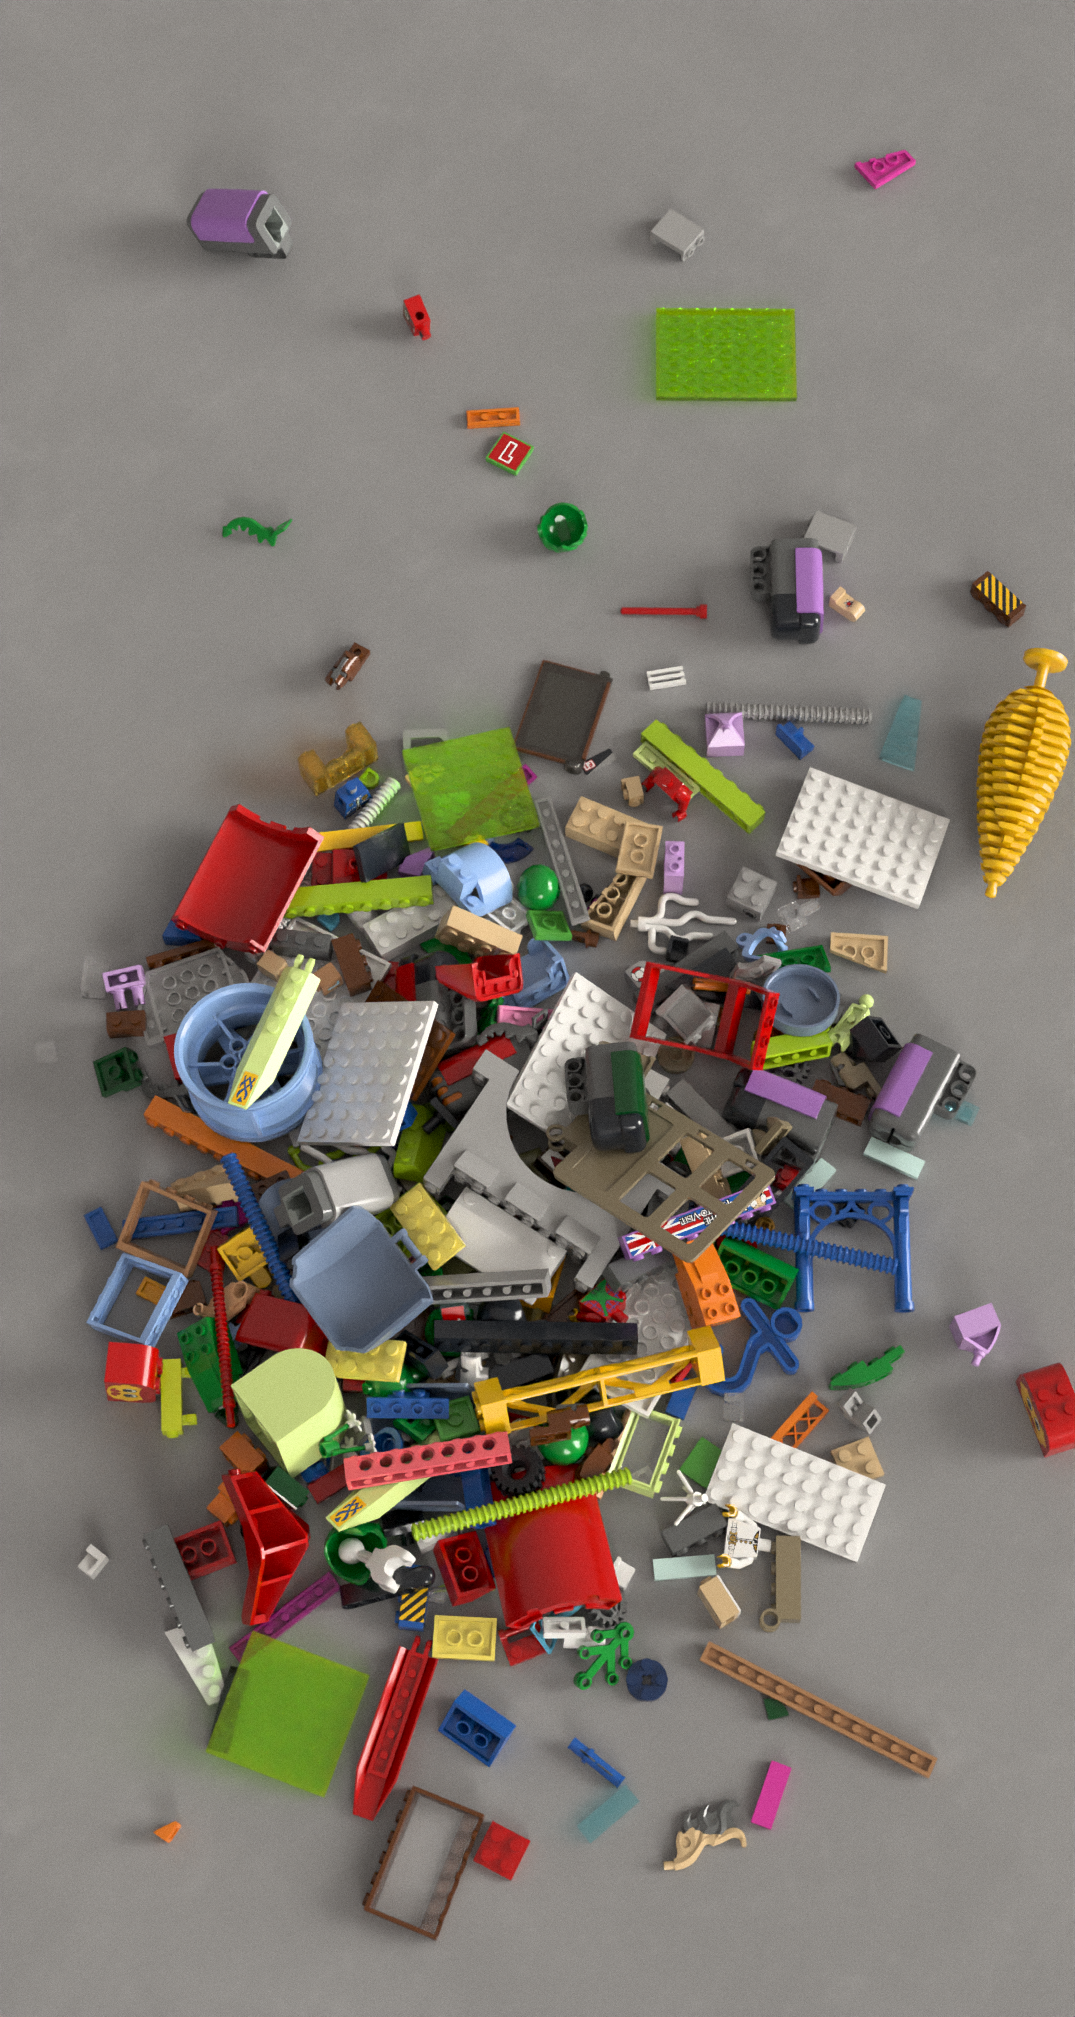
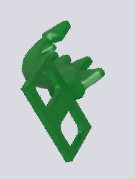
M237 517L231 520L227 526H223L222 535L223 537L231 535L232 529L237 531L238 526H240L242 531L249 528L248 534L250 536L256 534L259 543L266 539L273 547L276 544L277 535L284 532L293 520L290 518L274 530L272 526L264 527L252 518Z

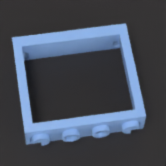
M123 1252L116 1263L114 1271L108 1278L103 1292L99 1295L93 1311L90 1312L86 1323L96 1331L125 1342L155 1347L189 1280L180 1272ZM133 1267L169 1279L140 1338L103 1325Z

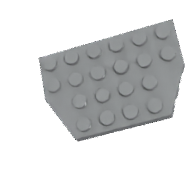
M219 947L147 971L145 973L146 985L142 987L146 1004H140L137 1010H145L147 1028L143 1033L147 1045L150 1046L165 1041L164 1036L177 1033L185 1015L206 995L229 985L250 983L246 972L240 969L231 958L227 957Z

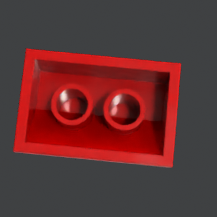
M476 1531L441 1539L436 1542L433 1553L452 1607L472 1602L496 1589Z

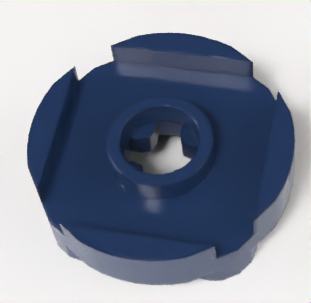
M645 1658L631 1665L627 1672L626 1685L629 1693L636 1700L642 1702L656 1701L666 1691L668 1677L666 1670L659 1662ZM642 1676H651L652 1684L650 1686L648 1684L643 1685Z

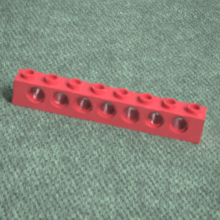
M507 1431L494 1432L493 1434L482 1436L475 1435L464 1439L456 1438L446 1442H433L432 1444L422 1446L414 1445L410 1448L392 1449L380 1453L373 1452L362 1456L354 1455L343 1459L348 1491L512 1463Z

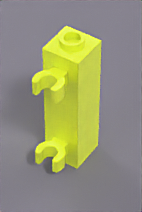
M181 1358L163 1359V1373L161 1374V1431L163 1436L166 1435L167 1438H177L179 1435L184 1434L183 1425H197L196 1414L183 1415V1378H191L187 1367L182 1368Z

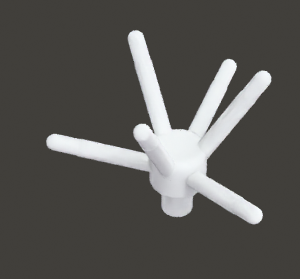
M677 1470V1474L684 1484L682 1490L688 1493L687 1496L660 1498L661 1501H686L688 1506L674 1522L675 1526L680 1521L686 1519L695 1507L701 1505L711 1506L707 1502L708 1496L706 1494L693 1492L680 1470Z

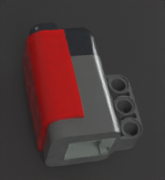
M440 950L422 956L412 953L399 960L398 967L395 969V989L397 993L408 1001H435L438 1004L434 1019L456 1034L440 1060L441 1062L476 1043V1004L467 997L442 985L436 978L435 966L459 964L452 954Z

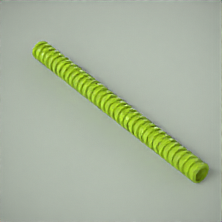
M624 1467L623 1470L617 1469V1472L612 1470L611 1473L605 1472V1475L601 1473L598 1477L593 1475V1478L587 1477L586 1480L582 1478L579 1482L575 1480L574 1483L568 1482L567 1485L565 1483L562 1486L556 1485V1488L549 1487V1490L544 1488L543 1491L537 1490V1493L533 1491L530 1495L525 1493L524 1496L519 1495L518 1498L514 1496L511 1500L506 1498V1501L500 1500L499 1503L495 1501L492 1505L490 1503L487 1506L481 1505V1508L476 1506L473 1510L472 1508H469L468 1511L462 1510V1513L457 1511L454 1515L453 1513H450L449 1516L443 1515V1518L438 1516L435 1520L434 1518H431V1521L424 1520V1523L419 1521L416 1525L412 1523V1535L414 1540L418 1542L421 1538L425 1540V1537L432 1538V1535L437 1537L438 1534L444 1535V1532L451 1533V1530L456 1532L457 1529L463 1530V1527L470 1528V1525L474 1527L477 1523L482 1525V1522L488 1523L489 1520L493 1522L496 1518L500 1520L501 1517L507 1518L508 1515L512 1517L515 1513L516 1515H519L520 1512L526 1513V1510L531 1512L532 1509L545 1508V1505L550 1507L551 1504L557 1505V1502L561 1504L564 1500L568 1502L570 1499L575 1500L576 1497L580 1499L583 1495L587 1497L588 1494L594 1495L595 1492L598 1494L602 1490L603 1492H606L607 1489L613 1490V1487L616 1489L619 1486L625 1487V1484H632V1476L630 1470Z

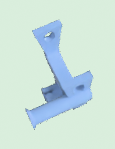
M775 927L770 929L760 928L753 935L749 933L738 935L736 942L739 948L743 949L742 956L745 961L754 962L762 956H755L752 953L759 942L765 937L773 938L778 947V952L788 950V946L784 944L787 940L783 932L776 930Z

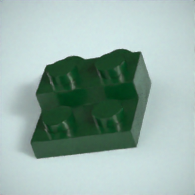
M123 1047L93 1061L102 1097L107 1098L120 1091L127 1092L142 1085L141 1079L144 1078L142 1070L137 1067L136 1062L139 1061V1057L134 1050Z

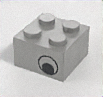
M743 866L726 898L725 906L760 922L776 892L777 882Z

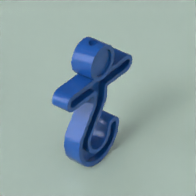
M745 1298L741 1302L740 1312L752 1330L738 1373L731 1378H725V1381L705 1385L704 1387L712 1394L720 1397H734L743 1393L751 1385L759 1358L765 1352H770L787 1375H794L798 1371L799 1361L786 1343L795 1341L802 1329V1318L795 1309L782 1307L773 1313L769 1321L755 1300ZM719 1343V1345H720V1347H721V1354H722V1356H723V1347H722V1345Z

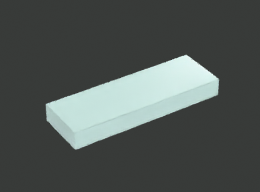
M871 1137L863 1154L916 1180L925 1164L924 1160L874 1137Z
M820 1158L812 1171L806 1174L798 1184H809V1187H814V1191L821 1189L834 1175L836 1169L823 1158ZM791 1191V1193L784 1199V1203L794 1210L793 1200H791Z
M715 1555L653 1559L654 1581L716 1576Z

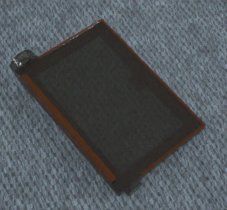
M543 660L512 750L564 764V770L574 775L581 774L613 682V678H610V673L600 671V674H595Z

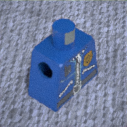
M355 777L347 781L345 785L335 792L334 807L344 819H347L373 798L359 778Z

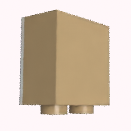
M719 1575L714 1578L709 1576L700 1582L701 1585L697 1594L719 1629L739 1618L741 1609Z

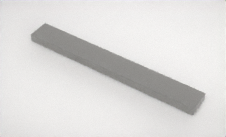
M548 795L533 800L571 924L574 926L589 921L590 917L552 797Z

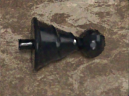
M248 1344L247 1349L237 1353L241 1368H247L251 1352H255L259 1348L258 1346Z

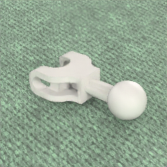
M357 1538L343 1540L338 1549L339 1557L344 1563H365V1566L371 1571L372 1579L379 1584L380 1588L393 1594L400 1587L393 1579L394 1571L401 1566L411 1567L416 1560L409 1551L397 1545H390L384 1549L375 1548L373 1553L365 1550L363 1543Z

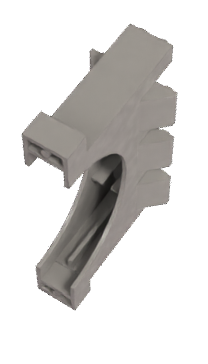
M485 1050L472 1071L473 1081L482 1087L485 1085V1087L423 1177V1185L430 1194L434 1195L436 1193L440 1195L452 1177L454 1184L460 1189L468 1187L497 1207H501L508 1214L567 1251L566 1254L570 1256V1260L577 1265L582 1264L583 1266L574 1278L573 1283L575 1288L581 1293H589L619 1249L618 1237L628 1234L632 1227L579 1193L563 1190L545 1182L524 1164L511 1142L506 1120L508 1096L517 1080L516 1076L519 1070L488 1050ZM647 1174L620 1202L642 1214L653 1195L662 1204L675 1190L654 1176Z

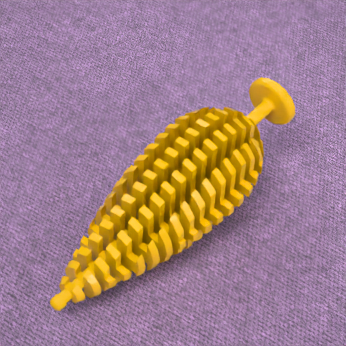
M1031 648L1024 652V663L1037 671L1034 685L1024 687L1028 689L1020 688L1009 693L1006 698L996 705L984 726L985 732L982 734V743H980L979 748L981 755H978V764L980 766L977 768L979 778L977 777L976 787H979V790L977 789L976 799H979V802L977 801V811H979V814L977 813V823L980 826L977 825L978 835L981 837L978 838L979 845L982 851L979 850L983 861V863L980 862L981 870L985 872V876L982 875L983 880L988 884L985 891V896L988 898L996 897L997 886H1001L1007 880L1005 877H1009L1013 872V867L1020 861L1019 856L1024 854L1026 846L1031 843L1034 834L1037 833L1039 824L1042 823L1044 814L1047 813L1050 802L1053 801L1054 791L1059 786V781H1061L1064 773L1062 771L1065 770L1067 764L1065 759H1068L1070 751L1068 748L1071 746L1069 718L1064 711L1061 701L1051 691L1044 688L1048 673L1061 672L1067 666L1068 660L1066 657L1054 650Z

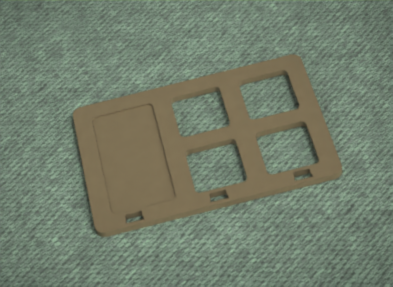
M646 1092L650 1139L643 1151L630 1154L625 1153L624 1149L598 1151L593 1147L591 1135L589 1134L554 1168L553 1174L555 1179L681 1260L691 1263L774 1181L775 1172L767 1165ZM653 1103L660 1108L656 1111L650 1106ZM699 1132H701L707 1137L705 1139H702L697 1135ZM685 1136L691 1137L713 1151L688 1178H683L659 1163ZM727 1161L732 1162L755 1177L730 1204L723 1203L700 1188ZM747 1161H749L750 1163L755 1165V1167L751 1169L745 1164L747 1163ZM650 1174L675 1191L649 1217H644L620 1202V1200L645 1175ZM688 1200H692L717 1216L690 1244H686L661 1228Z

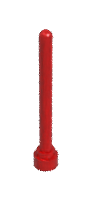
M700 604L696 608L622 607L620 613L627 615H696L700 619H707V604Z

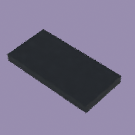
M398 823L353 846L361 883H367L399 866L410 855L404 823Z

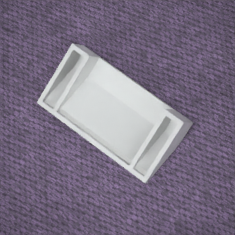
M468 1187L463 1190L446 1216L466 1245L454 1256L480 1273L549 1268L551 1279L563 1262L567 1252ZM528 1298L522 1300H524L532 1306L537 1298Z

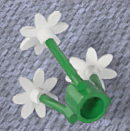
M346 1410L347 1414L344 1416L348 1421L345 1422V1425L332 1434L323 1437L324 1442L319 1444V1451L324 1459L338 1454H343L344 1458L347 1456L349 1458L357 1455L356 1451L365 1450V1452L370 1451V1453L377 1452L374 1447L376 1442L372 1433L368 1435L369 1443H365L364 1446L354 1445V1437L349 1439L345 1436V1444H341L342 1448H340L337 1440H332L347 1428L353 1427L356 1433L358 1431L362 1432L361 1422L356 1420L355 1413Z

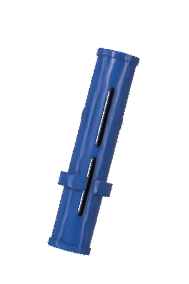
M576 1737L567 1747L582 1759L581 1762L590 1765L600 1775L615 1785L616 1788L625 1779L624 1776L595 1754L593 1748L589 1749ZM580 1749L583 1750L586 1754H588L591 1758H593V1759L595 1760V1762L592 1761V1760H591L588 1756H586L584 1753H582V1752L580 1751ZM598 1763H599L601 1766H603L607 1771H609L613 1776H611V1775L608 1774L605 1770H603V1769L598 1765Z

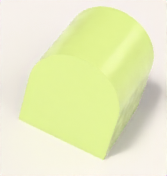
M294 1348L279 1352L231 1385L246 1424L279 1466L292 1478L322 1458L319 1444L324 1442L323 1437L332 1434L348 1421L344 1416L347 1414V1409L331 1364L321 1354L309 1349ZM347 1429L338 1434L337 1436H335L332 1440H337L338 1443H340L343 1437L345 1436Z

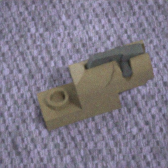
M841 1052L831 1058L830 1068L839 1086L846 1087L851 1093H856L866 1087L865 1091L870 1099L873 1098L874 1101L876 1100L882 1088L864 1061L856 1065L846 1052Z

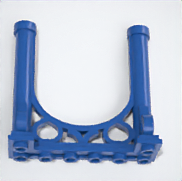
M798 1184L797 1187H794L791 1200L794 1203L795 1237L799 1235V1238L806 1237L807 1240L812 1238V1241H814L823 1228L845 1218L863 1220L877 1226L890 1240L893 1259L898 1258L896 1274H894V1311L898 1313L914 1312L909 1226V1200L914 1192V1187H909L908 1184L896 1185L897 1187H893L892 1192H886V1189H876L875 1192H867L866 1189H856L855 1192H847V1189H836L835 1192H827V1189H816L814 1191V1187H809V1184ZM833 1204H847L846 1208L839 1210L840 1214L835 1215L836 1209ZM856 1204H870L867 1214H864L865 1210L859 1209ZM820 1206L828 1207L831 1210V1216L823 1220L815 1215L814 1210ZM874 1207H885L889 1214L886 1218L879 1220L873 1216L872 1209ZM810 1217L819 1224L812 1234H810ZM892 1217H893L894 1234H893L892 1231L885 1225L887 1222H889V1221L891 1220ZM796 1251L795 1268L799 1269L796 1276V1302H794V1309L802 1313L813 1312V1257L810 1254L806 1256L805 1253L799 1254Z

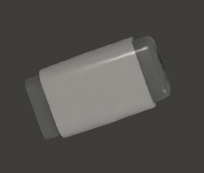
M368 1153L311 1167L280 1186L278 1193L281 1198V1205L274 1208L273 1212L280 1228L290 1226L293 1232L299 1235L327 1228L353 1205L363 1207L372 1215L379 1214L390 1208L399 1199V1190L386 1158L383 1155Z

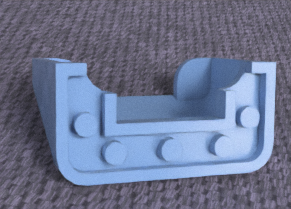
M532 938L527 945L528 954L520 958L523 989L519 993L503 996L504 1002L502 1005L531 1008L566 987L570 977L564 959L548 940H534Z

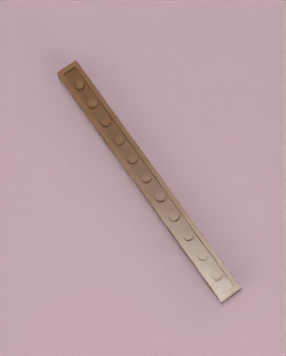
M710 1641L708 1642L699 1660L700 1662L779 1701L789 1708L927 1779L930 1777L938 1758Z

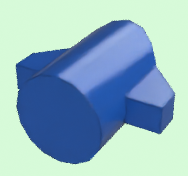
M318 1461L301 1472V1476L304 1481L311 1482L327 1474L328 1470L322 1461Z

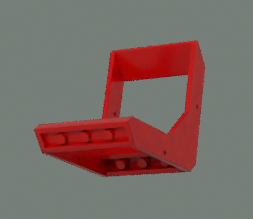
M646 961L629 1037L704 1053L729 1060L750 1070L763 1071L780 993L738 979ZM661 969L729 984L714 1049L646 1036ZM747 989L765 995L751 1061L733 1054Z

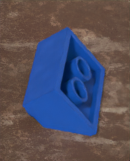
M464 1689L453 1702L438 1731L490 1767L509 1740L516 1725Z

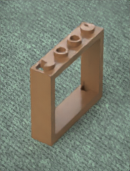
M153 1179L141 1181L115 1248L180 1272L186 1278H191L218 1211L212 1209V1204L203 1201L202 1203L196 1202V1198L191 1195L184 1194L182 1196L177 1194L178 1190L167 1186V1188H163L160 1186V1182ZM150 1190L207 1214L187 1266L130 1242Z

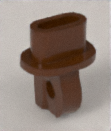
M588 929L586 933L571 930L573 941L585 943L586 949L588 947L597 948L599 933L592 932V929Z

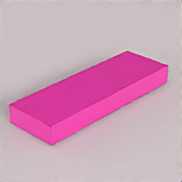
M771 1761L750 1823L771 1830L792 1769L791 1767Z

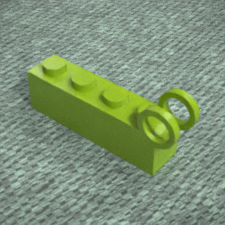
M831 1025L823 1032L812 1036L799 1037L785 1034L770 1037L763 1070L829 1057L833 1042L827 1032L830 1030ZM752 1041L751 1051H750V1056H751V1057H752V1052H753V1048H754V1043H755V1041Z

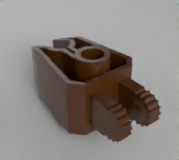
M607 1438L602 1444L598 1443L594 1447L590 1445L583 1455L584 1458L575 1469L574 1480L579 1482L582 1478L584 1480L587 1477L593 1478V1475L598 1477L599 1474H605L612 1465L610 1462L614 1458L611 1453L616 1446L614 1439Z

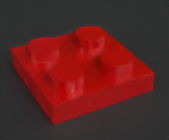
M492 1821L473 1861L511 1881L531 1841Z

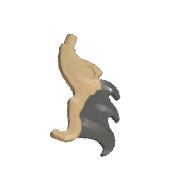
M725 1800L712 1813L707 1811L709 1807L707 1804L701 1808L694 1820L690 1818L692 1812H688L683 1820L685 1833L682 1834V1832L678 1831L676 1837L677 1856L674 1861L663 1862L664 1870L678 1871L692 1865L706 1845L714 1847L729 1839L737 1838L740 1840L742 1848H745L747 1846L746 1837L742 1830L736 1828L731 1817L732 1808L739 1807L740 1804L734 1800Z

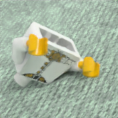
M725 1504L729 1508V1513L722 1512V1515L731 1518H728L724 1553L717 1556L723 1563L718 1564L717 1567L741 1569L752 1564L753 1560L757 1559L758 1550L770 1552L771 1540L760 1538L761 1528L757 1527V1523L743 1512L737 1510L734 1504Z

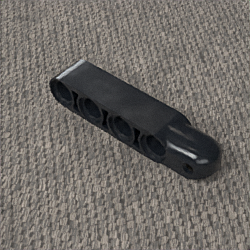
M427 1565L395 1570L393 1579L396 1584L400 1585L395 1594L381 1589L372 1577L368 1578L363 1585H355L353 1583L341 1585L339 1590L342 1609H354L429 1588L435 1581V1571Z

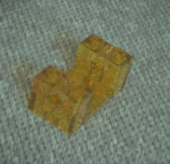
M361 721L349 725L345 730L346 743L349 750L345 751L339 758L330 760L327 765L323 764L313 749L309 752H303L297 758L300 775L316 797L378 760L376 742Z

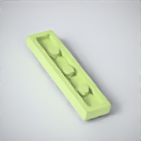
M646 741L633 753V757L649 771H652L657 766L661 768L666 767L693 792L690 795L691 798L700 791V787Z

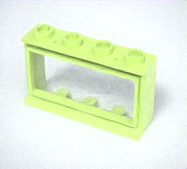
M654 1410L646 1419L631 1411L609 1473L612 1470H615V1472H617V1469L623 1470L624 1467L630 1470L632 1484H625V1487L622 1488L652 1499L655 1492H660L663 1483L660 1481L661 1475H666L669 1463L666 1462L668 1456H673L676 1447L673 1444L674 1439H679L682 1427L679 1426L681 1419H676Z

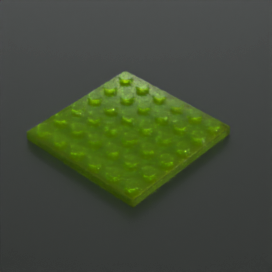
M510 726L402 750V756L431 852L540 826Z
M252 1631L205 1753L324 1798L370 1675Z

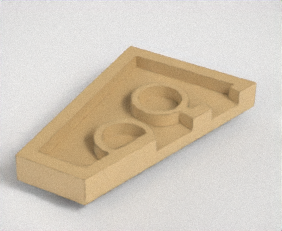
M831 932L830 953L886 974L888 936Z

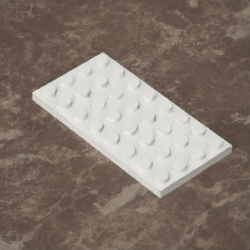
M676 1266L672 1269H669V1267L664 1269L656 1277L653 1275L649 1276L642 1284H633L626 1293V1308L623 1312L629 1317L626 1323H637V1355L590 1354L581 1371L633 1360L688 1345L687 1331L692 1330L675 1276L678 1273ZM674 1363L617 1376V1378L652 1385L672 1368ZM596 1384V1385L594 1386L593 1390H595V1391H597V1392L599 1393V1390H598L597 1384ZM605 1385L606 1395L610 1398L634 1393V1390ZM661 1395L621 1405L648 1419Z
M732 1423L705 1494L708 1496V1503H716L718 1507L728 1511L729 1508L725 1504H734L737 1510L743 1512L757 1523L790 1536H801V1540L857 1563L886 1485Z

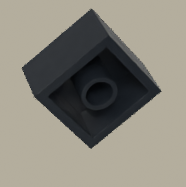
M866 1016L850 1029L851 1044L844 1052L860 1061L886 1062L899 1052L902 1046L881 1017Z

